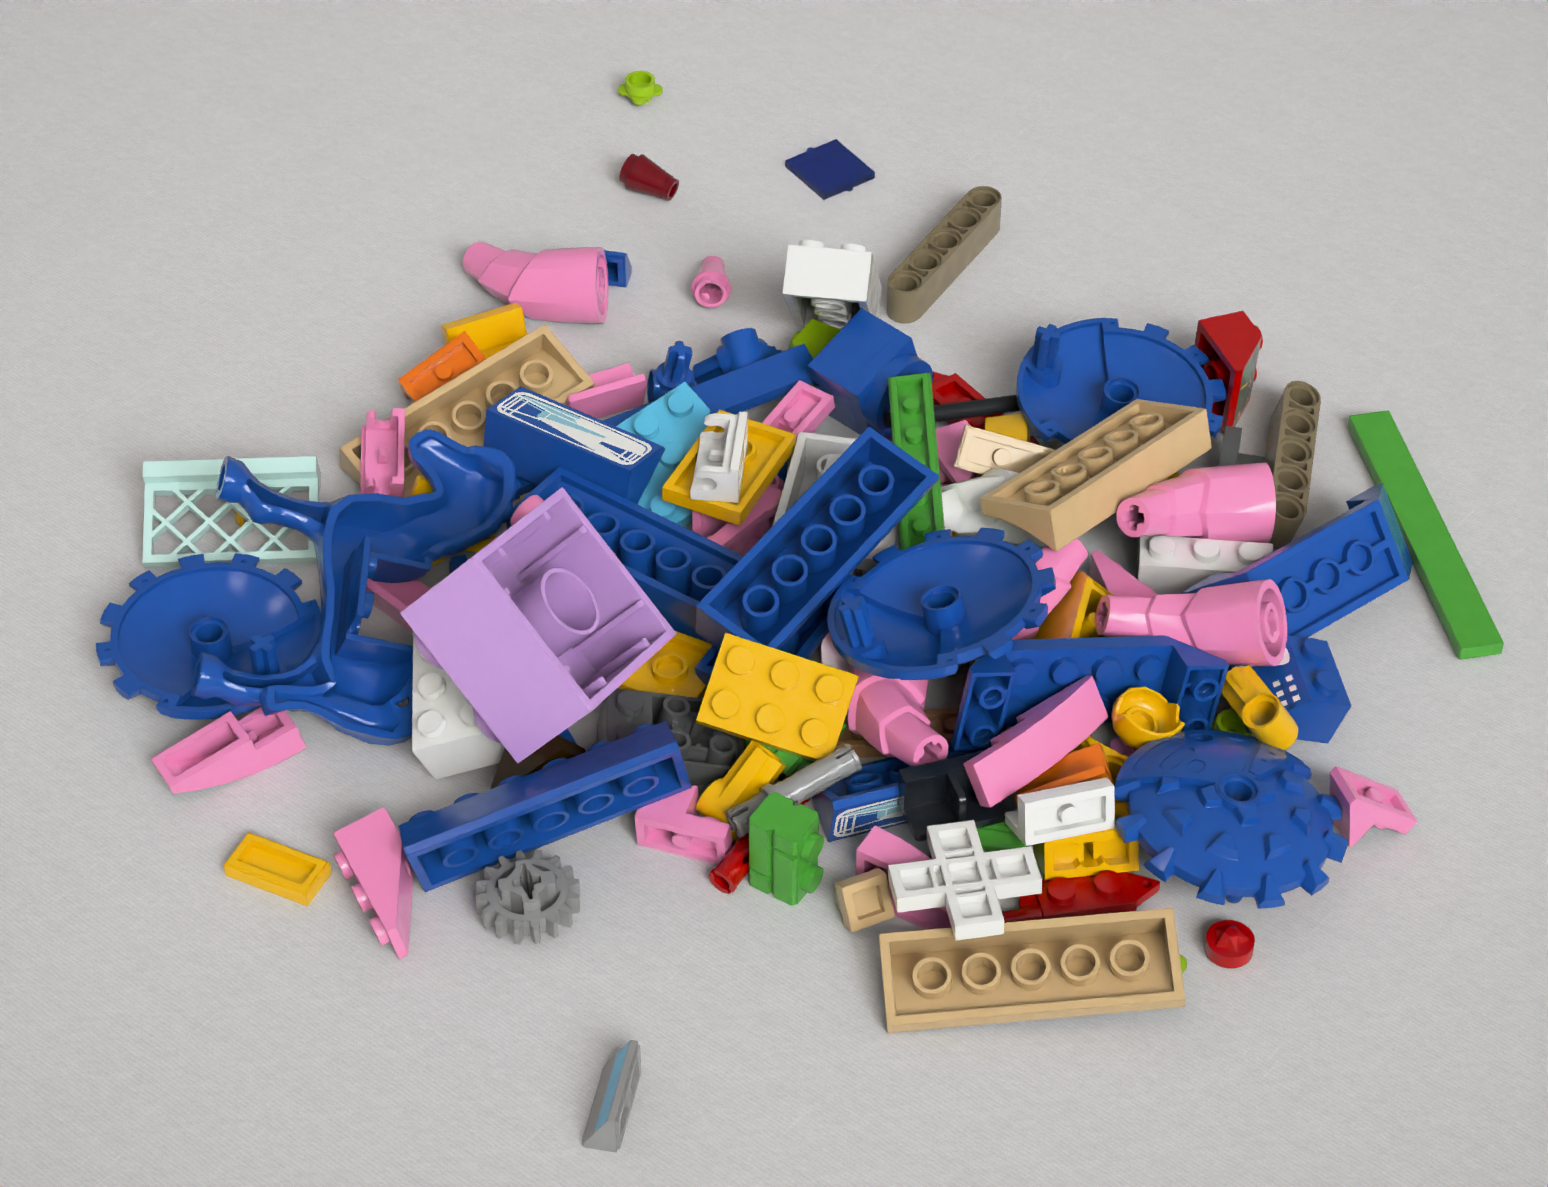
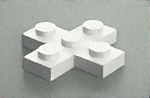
M974 820L927 826V843L932 859L888 865V880L897 913L946 906L955 941L1004 934V917L998 899L1042 894V878L1032 846L984 852Z

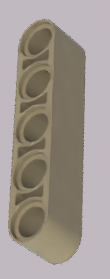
M978 186L968 191L890 274L887 283V315L891 320L906 324L920 319L998 234L1000 230L1002 196L997 189L989 186Z
M1291 381L1287 384L1270 418L1264 463H1267L1271 469L1275 486V524L1272 538L1269 544H1273V549H1279L1292 541L1307 513L1321 397L1316 388L1303 381Z

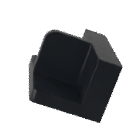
M983 751L899 769V797L897 804L916 841L927 840V826L974 820L976 828L1004 822L1005 811L1000 802L991 808L980 806L963 763Z

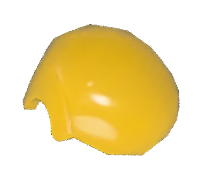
M1146 686L1128 688L1116 699L1112 707L1111 718L1114 731L1124 745L1135 750L1152 740L1174 736L1185 725L1184 722L1179 721L1180 706L1175 703H1168L1161 693Z

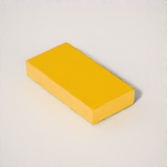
M249 832L224 863L225 876L305 906L310 904L332 874L330 862Z

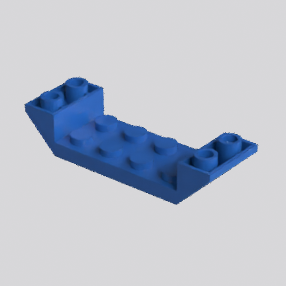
M1381 483L1347 500L1346 503L1349 510L1242 570L1236 573L1213 574L1181 593H1197L1201 588L1271 579L1278 586L1284 601L1287 635L1308 638L1408 581L1413 561L1384 484Z
M1169 636L1013 640L1012 650L1005 655L994 659L987 653L979 657L969 668L951 747L954 751L986 750L992 747L990 740L1001 734L1002 727L1015 726L1018 724L1016 717L1086 675L1093 676L1109 716L1103 723H1112V707L1122 693L1128 688L1146 686L1161 693L1168 703H1175L1180 706L1179 721L1185 723L1180 732L1211 730L1229 664L1222 658Z

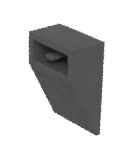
M617 688L602 702L597 722V743L602 741L613 742L631 735L636 728L650 723L657 725L667 721L680 748L691 786L708 784L719 778H724L744 751L743 738L696 724L703 701L702 698Z

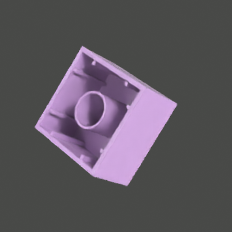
M563 487L400 612L401 616L414 631L416 645L423 657L432 665L444 669L473 706V715L481 731L493 741L502 743L517 763L527 758L594 710L677 634Z

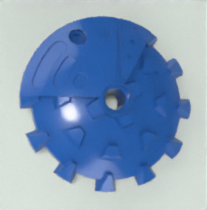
M1118 318L1081 320L1059 328L1053 324H1049L1047 328L1039 326L1036 330L1034 345L1026 353L1020 364L1016 384L1019 410L1029 428L1044 442L1056 438L1063 444L1070 442L1136 399L1207 409L1210 436L1216 437L1224 417L1212 414V406L1214 402L1226 399V391L1222 379H1208L1201 366L1208 363L1209 358L1195 345L1184 350L1166 339L1169 330L1149 323L1146 324L1144 331L1121 328L1118 324Z
M981 527L976 536L951 537V529L926 533V542L902 551L893 545L872 557L877 565L862 577L849 575L841 583L828 609L827 622L834 647L842 658L863 672L883 678L900 680H927L947 677L948 675L956 674L958 665L973 661L987 653L994 659L1005 655L1012 650V638L1023 628L1039 627L1048 615L1047 603H1040L1042 596L1056 589L1053 568L1038 570L1035 563L1043 557L1042 549L1028 539L1018 546L1002 541L1005 536L1004 530Z
M235 553L231 563H205L204 554L190 555L178 559L181 567L158 577L150 570L137 576L129 582V586L136 592L123 605L108 604L101 616L100 624L112 628L110 641L96 643L97 657L100 666H116L121 677L114 680L113 685L122 697L130 700L143 695L157 701L156 709L162 715L169 716L170 718L190 720L216 719L230 711L233 715L260 706L244 705L236 707L217 697L207 700L192 697V678L199 654L204 652L217 656L226 666L233 670L267 675L290 671L304 661L316 644L321 629L320 608L316 599L301 602L295 590L302 585V580L286 568L274 575L257 568L256 566L260 561L259 557L248 554Z
M1190 730L1179 732L1174 736L1152 740L1130 755L1122 765L1115 780L1114 799L1127 802L1128 816L1117 818L1115 821L1117 831L1123 842L1138 841L1143 849L1152 857L1144 863V867L1164 882L1175 875L1199 887L1196 898L1210 903L1224 905L1226 895L1254 897L1258 909L1275 908L1285 905L1282 893L1289 892L1300 886L1312 896L1329 883V877L1321 870L1326 859L1342 863L1348 839L1333 832L1332 820H1341L1342 807L1336 796L1320 794L1308 781L1312 776L1311 769L1291 753L1266 743H1261L1254 737L1219 730Z

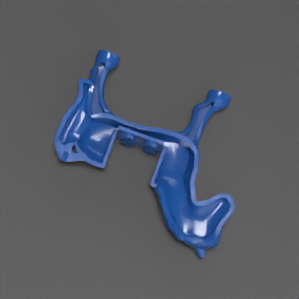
M426 429L411 437L407 449L411 463L427 479L433 490L432 493L406 498L379 493L354 494L332 502L307 501L284 495L261 483L242 461L226 456L217 482V500L239 503L254 523L276 524L298 530L313 542L320 584L321 629L316 644L304 661L292 670L281 674L260 675L233 670L226 666L217 656L201 652L193 673L192 697L204 700L217 697L236 707L244 705L261 706L265 716L282 711L294 712L299 710L309 712L321 718L339 732L368 744L390 746L404 743L412 738L413 646L358 635L362 618H369L374 602V592L366 591L367 579L385 583H401L416 580L430 571L432 562L441 557L468 549L476 543L493 536L501 525L510 518L513 512V501L516 491L522 486L520 481L516 479V466L510 455L505 450L493 447H466L438 431ZM406 697L408 698L409 704L406 707L397 706L398 704L402 703L406 699Z

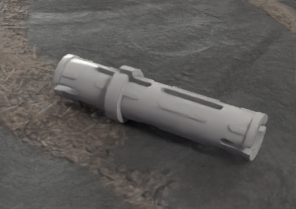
M846 743L831 754L806 766L773 786L770 783L760 788L761 792L725 811V816L733 832L735 831L737 837L745 836V834L749 833V817L769 794L777 792L793 800L794 805H797L834 785V783L860 771L862 765L854 749L852 750L850 744Z

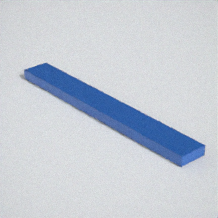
M801 344L690 388L710 409V414L722 410L736 415L739 412H744L787 395L799 380L809 385L816 384L812 380L808 369V364L813 360V357L805 344ZM653 402L603 421L617 426ZM516 477L522 486L516 491L514 500L519 499L525 493L531 492L537 486Z

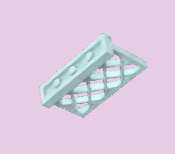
M316 456L235 458L242 461L249 471L269 488L287 496L291 492L309 491V501L319 502L321 472ZM224 459L143 461L142 477L145 482L142 563L144 568L180 567L179 558L197 554H204L205 563H231L235 553L259 557L260 561L258 564L317 562L314 544L309 538L308 550H289L281 541L294 529L282 527L275 535H272L261 524L252 522L245 509L238 503L225 502L210 517H207L195 506L206 494H216L219 473ZM174 495L182 504L165 519L155 510V496ZM231 509H234L247 522L230 537L216 523ZM190 510L203 524L186 538L172 525ZM156 520L160 525L154 529V521ZM255 528L268 542L258 551L246 552L237 543ZM210 529L225 541L214 553H202L194 546ZM166 531H169L181 542L170 554H154V542ZM274 547H276L279 551H271V550H272ZM232 548V549H233L234 551H236V552H228V551Z

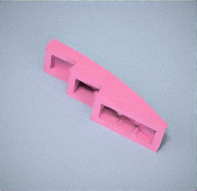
M1086 675L1016 717L1018 724L991 739L992 747L963 763L980 806L991 808L1027 785L1087 739L1109 717L1093 676Z

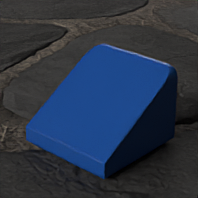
M604 250L607 260L609 286L626 288L632 274V265L627 253Z

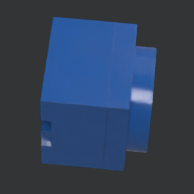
M863 308L808 364L812 380L818 383L815 388L834 396L835 408L829 416L859 435L868 427H871L881 435L892 436V428H886L884 423V413L890 411L889 377L930 373L931 381L933 382L932 368L927 362L917 356L912 338Z

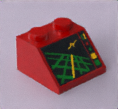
M1244 311L1198 320L1194 343L1209 358V362L1201 366L1208 379H1222L1225 386L1226 399L1214 402L1211 411L1212 414L1224 417L1220 428L1223 434L1225 426H1236L1250 400L1253 382L1257 377L1256 364L1258 354L1263 345L1260 329L1251 322Z

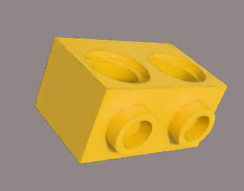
M1115 803V821L1117 818L1128 816L1127 803ZM1116 825L1113 829L1033 845L1034 856L1044 880H1052L1057 877L1092 876L1105 870H1111L1116 873L1139 871V842L1124 843L1117 831Z

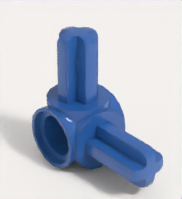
M754 328L736 330L720 339L722 345L718 346L715 355L693 366L694 379L697 384L781 353L783 350H777L775 346H769L763 339L758 338Z
M676 341L674 346L668 347L665 362L661 363L657 369H650L647 384L648 403L659 399L683 382H686L690 387L695 386L694 373L689 369L693 351L691 347L684 346L683 341Z

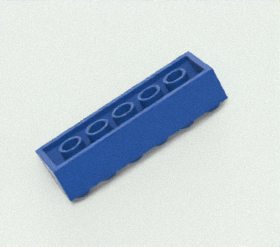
M868 427L696 605V633L719 650L725 633L779 650L939 481V475L874 429Z
M558 467L513 507L510 518L506 520L507 529L512 526L510 524L511 517L523 501L532 495H538L543 500H546L563 487L673 630L710 643L696 633V605L743 557L742 555L562 467Z
M664 721L657 725L652 723L642 725L636 728L631 735L613 742H598L592 745L587 752L570 759L559 758L552 760L541 770L524 777L517 775L506 778L500 782L498 787L483 793L465 794L456 799L452 805L442 809L419 812L412 816L408 822L398 825L406 857L424 891L428 892L484 870L486 866L499 864L498 858L501 856L508 860L516 857V852L522 850L525 854L692 787L680 748L667 721Z

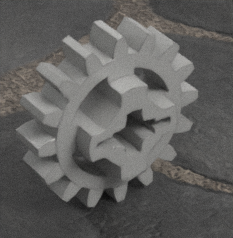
M522 850L516 852V860L511 862L504 856L498 858L499 868L495 869L486 866L484 869L485 880H477L476 907L477 914L482 915L483 926L485 929L495 926L496 937L499 939L505 937L508 933L513 934L514 944H520L524 936H531L533 942L538 944L541 940V934L545 932L556 938L559 936L558 925L571 927L573 924L572 914L579 913L580 882L579 879H575L573 876V867L568 865L560 868V857L557 855L551 857L548 861L543 860L541 850H536L532 858H525V854Z

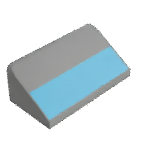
M630 1040L603 1067L582 1138V1146L585 1148L617 1153V1150L621 1147L641 1076V1055L638 1041Z

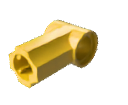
M1250 665L1240 668L1235 666L1228 671L1221 694L1255 739L1261 743L1263 742L1283 750L1288 749L1298 736V726L1281 701L1270 691Z
M752 740L725 777L714 781L703 792L696 804V810L704 817H713L729 824L725 811L753 798V796L761 792L760 788L768 783L773 785L786 765L771 750ZM731 829V840L737 839L735 831L733 832Z

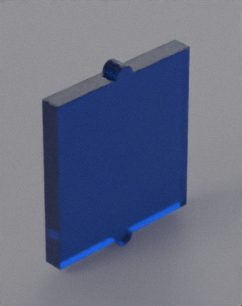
M837 139L816 148L809 147L806 152L785 160V167L823 200L844 191H853V187L875 178V172Z

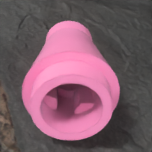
M708 256L702 261L701 268L691 285L693 297L704 307L714 308L720 306L729 298L731 293V285L725 271V264L717 256Z

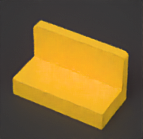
M518 303L509 304L441 325L445 345L465 331L486 359L527 335L523 310Z

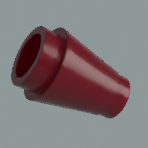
M631 154L624 162L619 175V180L625 184L626 189L664 198L668 201L674 197L679 187L678 179L674 178L644 154L640 156Z

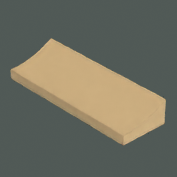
M546 324L405 408L404 498L410 497L416 477L423 475L411 463L407 449L411 437L416 433L426 429L435 430L466 447L483 446L486 409L520 386L566 405L569 395L594 388V381ZM361 435L340 447V468L359 485H361Z
M1136 399L981 497L982 515L1013 524L1030 533L1057 552L1116 513L1122 501L1145 491L1150 485L1164 481L1210 450L1211 440L1207 409Z
M1173 908L1004 923V934L957 941H955L952 927L879 934L888 1033L1185 1007L1186 999Z

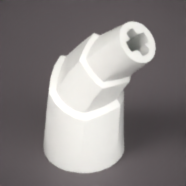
M991 469L985 472L982 477L941 487L945 530L951 529V533L955 532L958 536H976L981 527L1004 530L1005 536L1002 541L1015 546L1020 545L1027 539L1038 546L1045 545V543L1013 524L982 515L980 498L1018 475V472Z

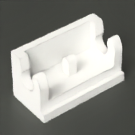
M739 412V415L709 414L705 417L704 424L711 427L721 426L725 431L721 433L713 431L701 432L690 496L694 500L738 503L748 447V412Z

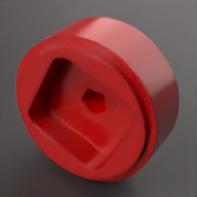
M1222 920L1216 922L1207 931L1205 953L1210 961L1220 967H1242L1253 956L1254 934L1249 927L1238 921Z

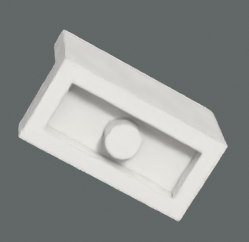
M1106 777L1017 795L1018 810L1005 813V823L1025 846L1115 828L1114 785Z

